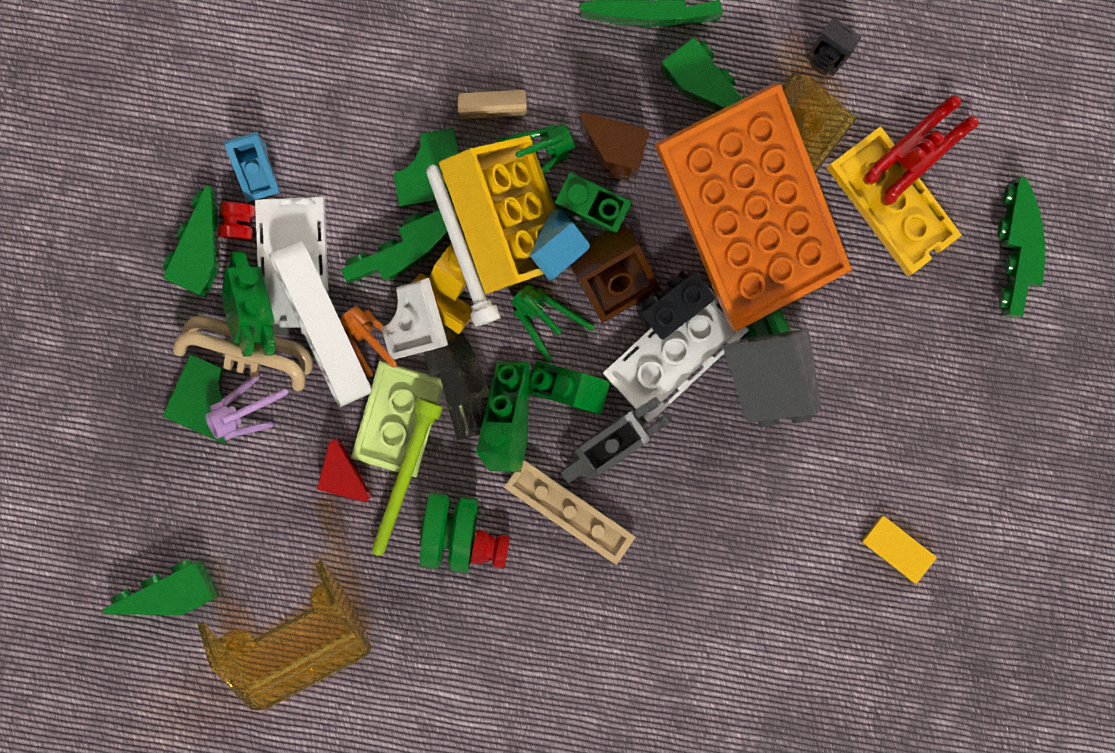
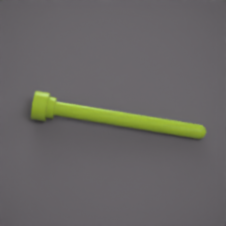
M418 397L413 411L416 412L414 418L417 421L372 546V552L376 556H381L385 553L430 424L434 425L435 419L439 420L444 406L434 401Z

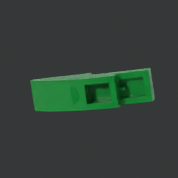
M1018 177L1011 181V185L1007 184L1003 196V204L1007 205L1005 218L1000 219L997 229V237L1001 238L1000 247L1013 250L1012 254H1008L1005 262L1004 271L1005 274H1009L1007 286L1002 288L999 296V307L1003 308L1001 316L1009 318L1023 317L1028 287L1042 286L1045 270V239L1041 214L1034 192L1025 177Z
M438 204L434 206L435 212L423 217L422 213H417L403 220L404 226L398 228L403 239L402 242L397 243L396 239L379 245L377 247L379 252L369 257H366L365 253H361L346 260L348 266L341 269L345 281L351 284L379 271L382 279L388 282L424 260L448 236Z

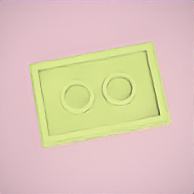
M379 360L351 459L399 472L417 421L414 418L416 412L413 411L417 398L421 397L439 403L445 379L397 365L396 367H391L387 362ZM431 424L427 431L412 477H417L421 461L428 441V437L431 431Z

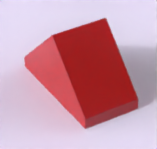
M339 438L332 440L328 445L317 490L365 502L373 497L341 440Z

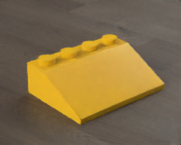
M530 135L471 148L439 162L444 182L448 187L455 213L459 218L468 249L471 252L485 294L544 275L531 258L530 253L550 211L556 210L536 152L520 158L515 155L517 151L533 145Z

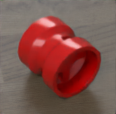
M221 202L220 213L223 216V222L218 227V237L252 240L253 229L250 227V220L255 215V206L235 202Z
M477 530L471 563L481 565L484 562L492 561L491 564L495 568L505 569L510 536L500 534L494 539L487 531Z

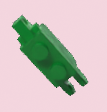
M231 252V260L228 263L229 268L225 270L222 286V302L231 340L233 343H239L243 357H251L253 355L254 342H261L264 355L271 356L275 351L272 332L275 320L261 267H249L245 252Z

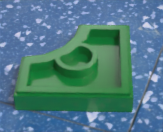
M454 128L420 134V149L415 160L407 168L393 173L400 208L436 202L426 170L430 165H436L439 167L443 177L439 162L459 154Z
M190 354L162 417L220 443L227 444L228 440L225 441L224 437L219 439L214 437L205 418V415L211 412L209 406L225 398L221 387L223 368Z

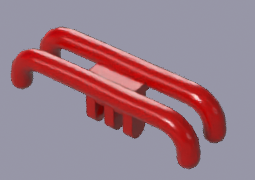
M953 95L942 102L863 174V182L867 185H872L898 160L907 170L881 195L880 199L883 205L890 206L894 204L904 191L954 145L977 128L979 125L978 119L975 116H970L944 137L937 130L925 136L960 106V97Z

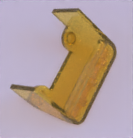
M322 560L315 563L322 583L310 594V601L314 608L257 638H254L251 633L245 630H232L218 638L204 622L198 625L210 668L252 710L268 709L366 657L371 651L368 636L346 593Z

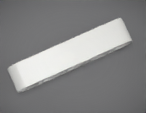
M299 240L270 253L269 258L338 406L343 407L370 394L371 388L304 243Z

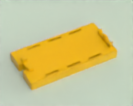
M880 126L826 168L908 277L932 259L929 254L930 251L933 249L936 253L943 251L962 234L920 178L904 191L894 204L885 206L881 203L880 198L884 191L907 171L899 160L882 174L876 183L867 185L863 182V174L895 145Z

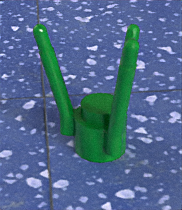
M564 123L557 127L552 124L542 129L510 135L496 140V143L529 135L531 139L541 137L540 142L517 151L515 155L520 158L541 149H545L548 156L554 154L553 158L541 166L543 174L557 163L568 159L567 152L575 148L572 136Z
M528 284L516 294L510 303L516 308L513 314L522 322L547 362H550L552 358L527 317L529 316L533 320L538 316L555 334L560 335L561 329L543 311L546 307L544 302L588 330H595L593 324L550 297L541 287L535 290Z

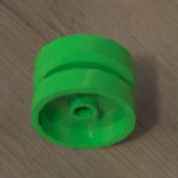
M438 493L429 494L420 532V568L437 570L442 565L445 549H449L448 567L450 571L469 573L479 499L461 497L456 503L454 517H450L451 500L449 496Z

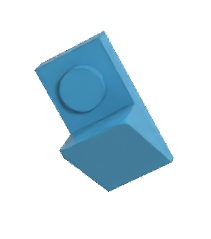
M258 132L224 141L225 149L247 202L280 193L279 185L268 159L267 146Z
M561 208L550 211L530 256L545 276L551 280L556 278L589 249L590 244L574 222L568 218Z

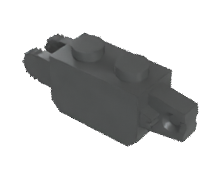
M657 396L638 409H631L579 445L570 454L574 462L561 471L565 480L570 483L583 473L588 480L592 477L595 479L652 439L653 434L673 421L669 414L661 416L649 427L642 420L641 416L653 411L661 403Z

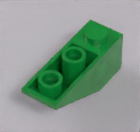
M695 37L661 62V71L680 95L717 112L747 97L746 95L741 97L733 86L736 82L725 68L720 70L712 59L715 58V55L704 41L699 43Z
M208 185L205 186L203 191L199 190L196 193L191 208L194 209L189 222L184 221L177 234V239L180 240L174 253L170 252L167 255L162 270L165 271L163 279L203 297H207L221 267L217 190Z
M496 363L476 449V454L489 471L521 472L528 442L529 363Z
M188 558L170 567L173 574L163 579L160 578L159 574H156L140 583L142 590L131 595L127 589L109 598L112 605L102 610L104 614L184 615L219 597V594L202 560L192 564Z

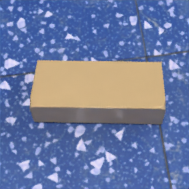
M525 90L474 92L458 95V115L461 119L525 116L527 114Z

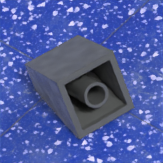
M809 328L746 337L724 345L725 356L747 423L758 422L759 427H768L779 424V419L791 418L792 423L806 422L812 420V415L822 410Z

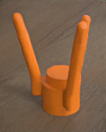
M358 306L348 310L339 320L366 376L370 378L373 373L354 339L360 342L365 338L391 367H396V361L370 334L373 330L370 324L382 331L381 327L385 326V324L376 319L369 310L363 312Z

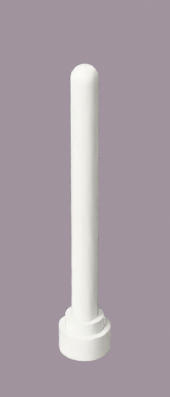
M430 165L426 170V174L474 304L471 306L473 313L470 314L474 327L501 318L496 305H492L491 299L487 300L440 169L436 165Z

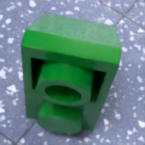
M570 172L555 201V208H561L564 212L584 222L617 233L632 202Z
M536 360L529 384V394L601 415L610 382Z

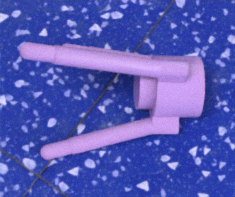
M259 375L257 378L250 377L220 402L209 406L211 412L205 415L209 429L216 439L224 437L225 441L238 435L272 428L274 424L271 421L239 428L236 426L241 424V417L288 395V390L283 389L239 410H236L234 406L227 408L228 404L260 378Z

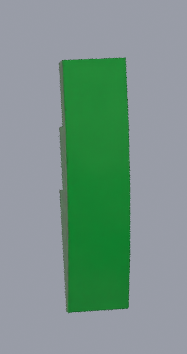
M593 0L580 3L579 9L581 18L616 25L641 27L686 26L720 20L723 14L720 0L686 7L685 0Z

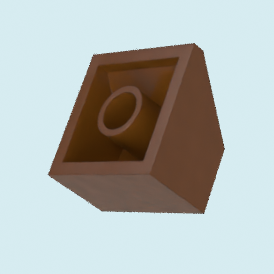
M582 112L580 131L602 169L610 172L609 177L615 180L628 182L629 178L636 179L650 130Z
M622 222L617 233L607 230L588 241L590 244L589 249L569 266L602 323L639 303L652 292L661 290L639 243L624 222Z

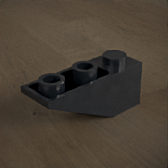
M833 17L805 58L811 61L809 65L818 73L825 76L829 73L834 76L850 57L861 36Z

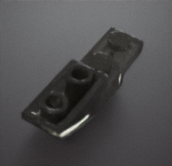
M442 323L448 345L423 353L429 376L440 375L457 440L480 435L485 415L481 399L489 397L490 394L479 362L463 332L461 331L460 334H457Z

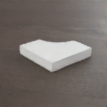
M429 278L396 287L398 297L396 313L390 323L381 327L390 356L393 359H398L447 346V339Z

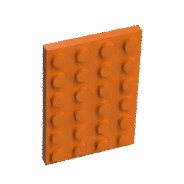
M773 83L654 144L730 330L737 332L852 271L780 83Z

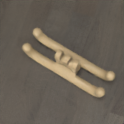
M200 315L190 318L185 323L182 334L176 338L173 345V353L176 356H183L189 345H196L225 354L224 369L231 370L234 361L238 362L236 372L244 374L247 365H250V376L254 378L258 377L261 365L281 370L291 377V386L295 391L304 389L305 375L310 374L313 370V358L303 345L274 335L275 350L296 357L300 366L294 361L279 355L265 356L261 342H254V351L251 357H243L239 343H233L231 340L228 323L209 316ZM198 329H205L229 336L230 338L224 340L196 331Z

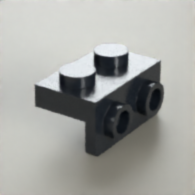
M683 270L679 271L667 281L669 287L660 294L654 291L640 302L642 308L637 311L638 315L644 323L650 325L660 339L663 340L715 300V296L696 271H689L687 273Z

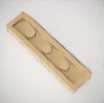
M525 460L523 461L521 472H514L504 486L506 490L615 565L618 564L636 538L635 535Z

